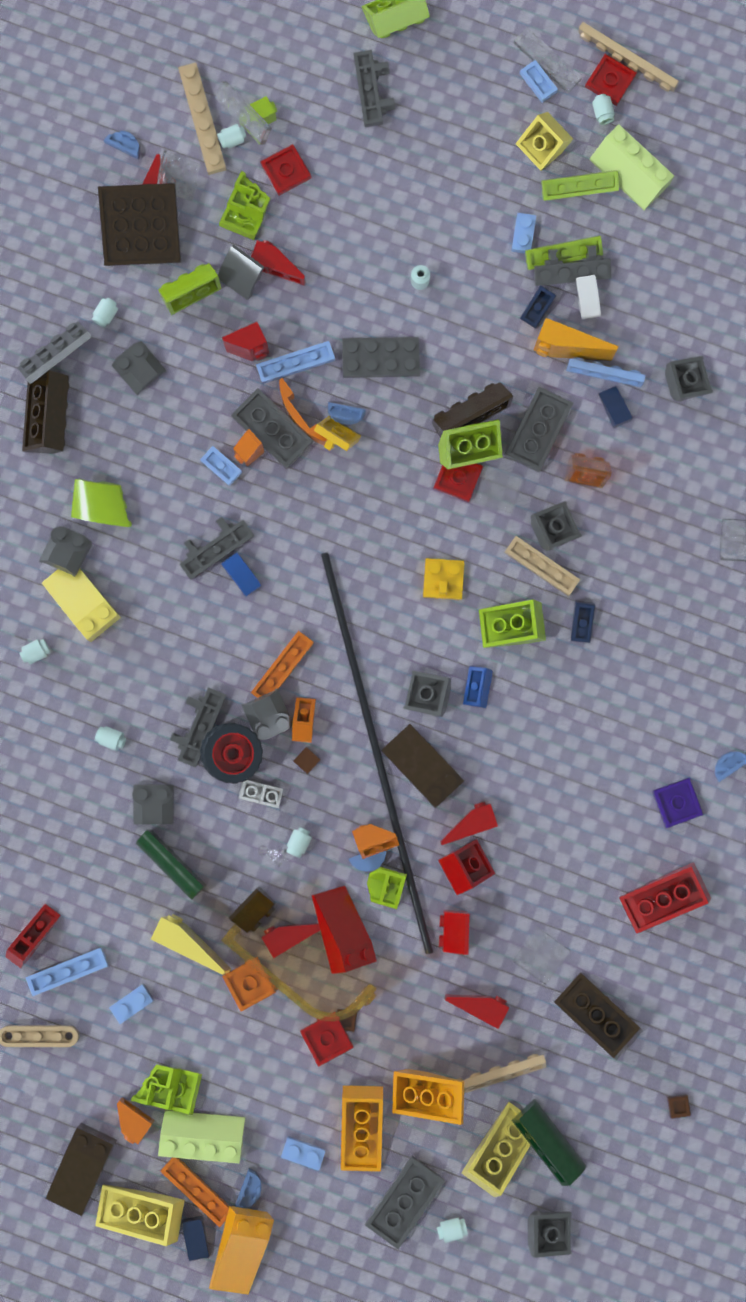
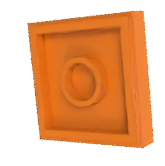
M258 956L222 976L241 1012L276 993Z

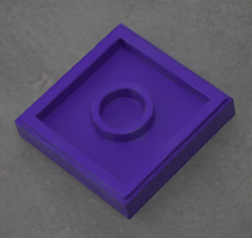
M690 778L652 791L665 828L704 815Z

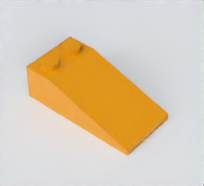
M546 318L533 350L542 357L571 359L578 357L586 360L612 361L619 346Z
M413 1069L394 1071L392 1113L463 1125L464 1081Z
M343 1085L341 1170L381 1171L383 1086Z
M229 1206L209 1289L249 1294L272 1231L274 1219L268 1212Z

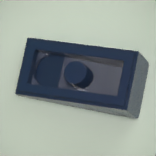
M540 285L520 319L536 329L557 295Z
M616 386L598 393L613 429L632 421L633 417Z
M575 601L571 641L590 643L595 603Z
M203 1216L183 1219L182 1229L189 1261L209 1258Z

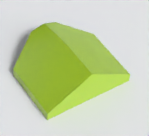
M383 867L370 872L367 886L371 902L397 909L407 874Z

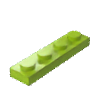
M617 170L541 180L542 198L544 201L619 191Z
M598 235L525 250L527 269L532 270L536 265H545V260H549V249H557L556 256L558 261L562 260L563 263L586 258L588 253L586 246L589 245L596 246V255L603 256L601 236Z

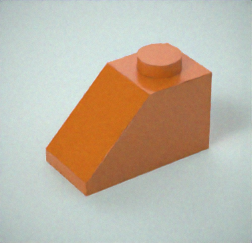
M250 429L244 433L233 448L235 452L234 458L240 464L244 463L247 467L265 452L262 442Z
M296 697L292 724V741L312 743L316 699Z
M372 824L361 825L352 831L362 859L399 846L395 833Z
M122 1097L117 1103L121 1133L125 1135L124 1138L128 1142L139 1144L155 1120Z

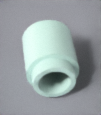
M606 94L596 96L592 102L596 120L599 121L600 125L613 122L615 113L611 97L606 96Z
M238 124L221 130V133L217 134L223 149L226 147L229 149L244 143V138L247 137L243 126L239 127Z
M418 265L411 272V285L417 290L425 289L430 282V271L426 266Z
M108 297L106 300L102 298L92 314V321L105 328L106 325L110 324L118 311L117 303Z
M37 639L21 647L22 652L19 654L24 663L28 662L31 665L47 657V654L51 652L44 639Z
M100 726L96 733L95 741L99 745L118 751L119 748L122 749L124 747L126 738L123 732L107 726Z
M301 827L298 830L294 829L287 843L288 848L286 852L301 858L312 839L309 835L310 831Z
M458 1217L442 1221L440 1226L437 1227L439 1239H444V1243L463 1239V1236L468 1235L464 1218L459 1219Z

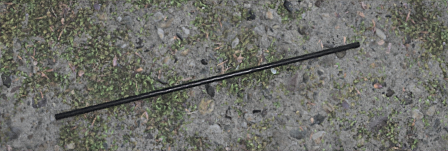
M328 552L322 553L321 558L393 832L396 834L399 842L397 847L404 874H407L406 881L425 954L433 953L431 941Z

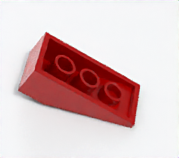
M694 862L619 897L636 934L704 906L712 899Z
M346 886L311 895L331 973H345L377 962L372 941Z

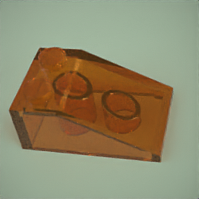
M581 453L571 454L564 481L602 489L612 474L610 463L601 457H593L591 459L586 458V455Z

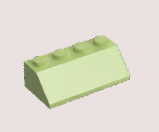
M619 124L605 137L589 159L602 172L617 170L619 188L643 210L671 184L674 175Z
M165 1110L158 1156L239 1164L242 1157L245 1117L193 1112V1115H188L173 1110Z

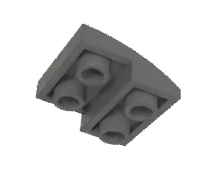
M233 244L221 265L218 277L220 281L248 300L252 296L255 284L261 278L264 266Z

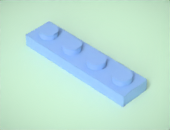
M327 341L258 363L256 367L262 384L333 362L335 357L330 342Z
M578 357L570 358L566 368L568 372L640 388L646 376L637 370L626 371L622 370L619 366L607 367L603 366L601 362L589 363Z
M101 947L25 978L32 996H35L108 967L109 964Z

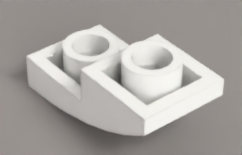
M595 275L576 278L581 319L600 317V302Z
M246 780L242 782L238 798L279 808L283 789Z

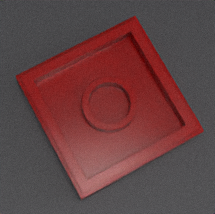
M604 54L586 82L585 88L597 95L606 94V96H610L612 104L617 106L636 77L637 72Z
M294 144L260 161L278 196L312 179Z
M475 463L447 469L442 465L433 489L469 502L483 466Z
M335 1011L300 1030L318 1067L354 1048Z

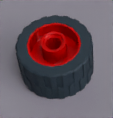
M223 723L212 728L202 740L200 748V759L205 770L212 777L224 783L236 784L251 778L258 771L263 759L261 741L255 732H252L246 726L236 723Z

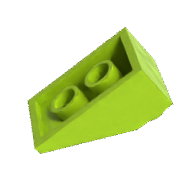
M533 599L479 609L483 648L546 641L542 602Z

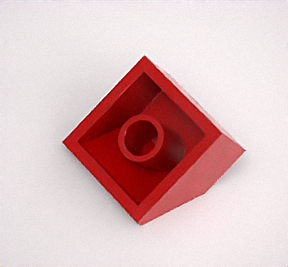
M254 322L222 337L227 353L250 361H260L269 354L267 341L258 322Z
M477 839L438 860L456 895L473 889L496 874Z
M443 910V915L439 917V927H443V935H439V947H442L443 952L469 955L470 914L468 911Z

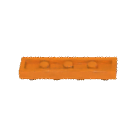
M298 630L251 691V694L258 698L274 691L276 688L279 690L314 642Z
M172 1157L160 1172L220 1228L226 1221L229 1205L181 1159Z

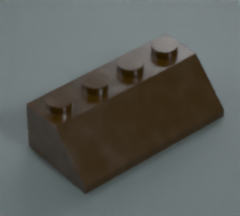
M48 370L30 384L27 381L22 452L54 454L64 451L69 375Z
M501 382L497 384L491 383L484 388L483 392L479 394L475 392L468 396V400L465 402H456L447 412L440 411L435 414L432 425L441 438L445 430L481 423L510 407L513 399L512 393Z

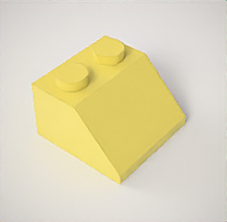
M549 112L537 115L516 142V145L542 171L563 153L573 138Z

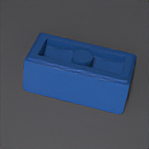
M469 666L463 705L487 708L493 673L491 669Z

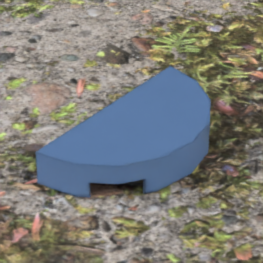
M121 130L120 132L109 134L104 139L105 144L136 159L139 158L140 146L135 136L131 133Z
M328 402V414L338 423L346 425L355 424L365 416L366 409Z
M728 752L722 755L717 760L715 766L717 781L721 782L746 764V754Z
M386 851L362 859L359 854L348 860L358 870L365 872L373 871L384 862Z
M250 1168L246 1174L235 1207L248 1208L254 1205L261 1195V1180L257 1173Z

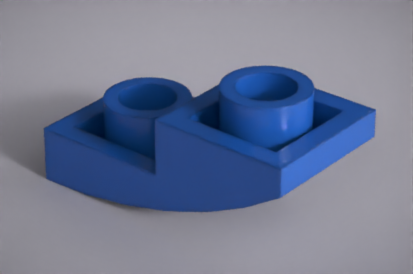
M238 553L233 554L221 563L229 577L236 583L245 597L261 586Z

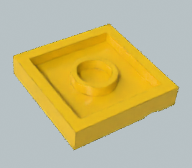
M330 416L319 422L314 429L315 432L327 439L324 447L329 451L334 448L335 444L348 451L361 438V435L347 426L334 421Z
M426 558L423 598L462 600L464 561Z

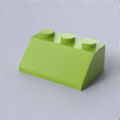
M375 0L361 6L369 26L377 38H386L394 31H403L409 25L423 23L426 18L430 17L426 0Z
M208 263L197 266L195 271L189 274L184 273L172 283L167 282L163 284L158 291L170 314L173 315L222 288L217 273Z
M497 419L443 431L438 444L440 463L447 469L503 458L500 420Z

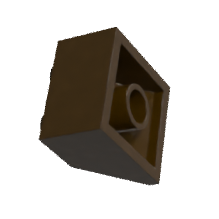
M257 887L228 918L246 933L250 930L255 932L262 924L259 920L264 915L268 918L274 912L275 908L273 906L276 902L261 887Z

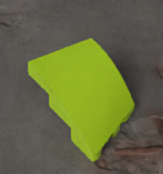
M243 171L240 172L235 182L234 190L227 202V207L220 219L219 226L255 240L268 208L270 197L265 192H262L256 183H252Z
M80 478L75 479L71 511L72 518L122 527L132 526L125 510L127 505L123 499L121 485L106 481L92 482Z
M156 1064L150 1076L144 1080L143 1086L136 1095H133L131 1101L193 1115L202 1074Z

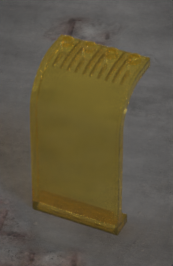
M234 924L221 940L228 950L302 1013L314 1020L334 1022L346 1019L358 1012L363 1006L369 1005L377 996L374 993L377 988L370 983L364 987L346 1009L339 1012L320 1011L307 1003L237 943L238 939L242 936V931L238 926Z

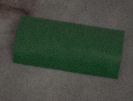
M152 829L146 830L136 841L135 844L191 900L207 886Z
M535 1099L511 1120L561 1186H570L584 1172L586 1168L585 1163Z

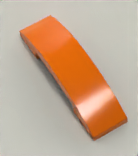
M281 378L279 380L281 397L289 417L313 441L324 446L327 439L314 431L317 424L309 428L290 402L294 399V393L284 379Z

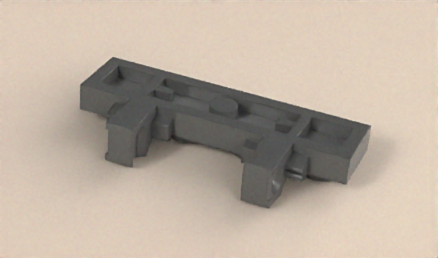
M372 50L355 52L353 55L364 126L366 128L383 125L382 115L386 114L387 111L395 110L394 97L382 99V96H379L376 79H379V76L390 74L389 63H379L378 60H373Z
M589 245L586 246L588 248L586 258H582V261L563 263L562 260L558 261L556 256L558 250L549 249V260H545V265L534 266L535 286L576 282L578 277L595 275L596 280L612 278L611 259H601L600 255H596V246Z
M220 517L216 520V523L222 530L219 533L220 536L203 548L201 546L196 548L191 539L184 542V545L189 550L186 554L188 558L179 565L190 580L254 537V534L244 520L234 525L232 522L227 524L223 517Z
M208 687L205 696H199L198 700L188 696L185 704L196 708L194 713L197 715L189 734L186 733L184 737L175 733L171 735L170 740L178 743V749L181 750L178 761L195 768L197 767L201 757L200 748L202 740L212 730L226 694Z

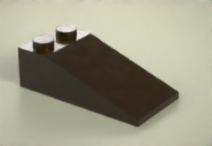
M411 724L405 727L381 750L434 808L441 804L464 782L461 776Z
M581 972L554 1001L558 1007L616 1061L643 1032L632 1019Z
M80 1123L66 1149L45 1199L82 1216L117 1139Z

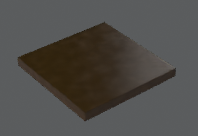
M176 183L98 186L104 266L181 263Z

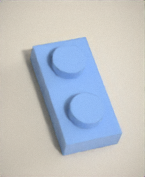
M536 60L520 70V75L541 103L557 93V87Z
M517 213L511 252L525 254V250L531 249L536 215Z
M214 446L200 459L208 469L229 487L242 473L235 464Z
M142 984L109 1007L119 1024H121L153 1002L154 999L145 985Z
M287 1137L281 1158L319 1171L326 1149Z

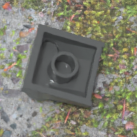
M142 341L130 346L112 364L115 371L137 396L155 379L167 372Z
M703 356L670 361L666 364L665 377L670 395L675 401L682 402L689 398L713 393Z
M566 501L531 515L533 531L540 546L546 551L553 550L582 536Z
M62 526L56 527L51 531V538L39 562L75 577L92 547V542L84 535Z
M412 671L406 703L403 709L435 717H443L450 696L451 679Z
M278 688L252 701L241 704L252 730L259 740H266L288 730L293 724Z
M133 785L134 824H174V785Z
M534 1211L529 1215L528 1247L532 1257L539 1258L572 1254V1213L570 1211L544 1213Z

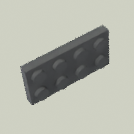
M79 322L72 323L67 326L65 332L54 336L48 345L38 348L35 355L24 359L17 368L31 384L92 338V336Z
M419 337L342 338L343 378L420 377Z
M538 387L505 456L540 472L573 403Z
M258 388L231 414V417L246 431L250 429L262 442L263 448L286 470L313 443V440Z
M411 1155L365 1222V1226L399 1249L445 1182V1179Z

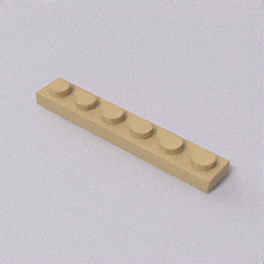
M581 23L579 27L581 39L588 43L590 41L595 43L596 48L602 52L608 51L612 54L613 59L618 62L624 61L630 69L643 73L644 78L647 80L658 82L663 90L667 92L669 90L675 91L679 83L678 80L588 24Z
M197 63L178 67L208 175L226 171Z
M534 1054L529 1056L528 1060L521 1062L515 1060L508 1063L506 1067L496 1066L489 1069L487 1073L481 1074V1072L470 1075L468 1079L462 1080V1078L456 1080L464 1081L465 1094L547 1068L544 1055Z

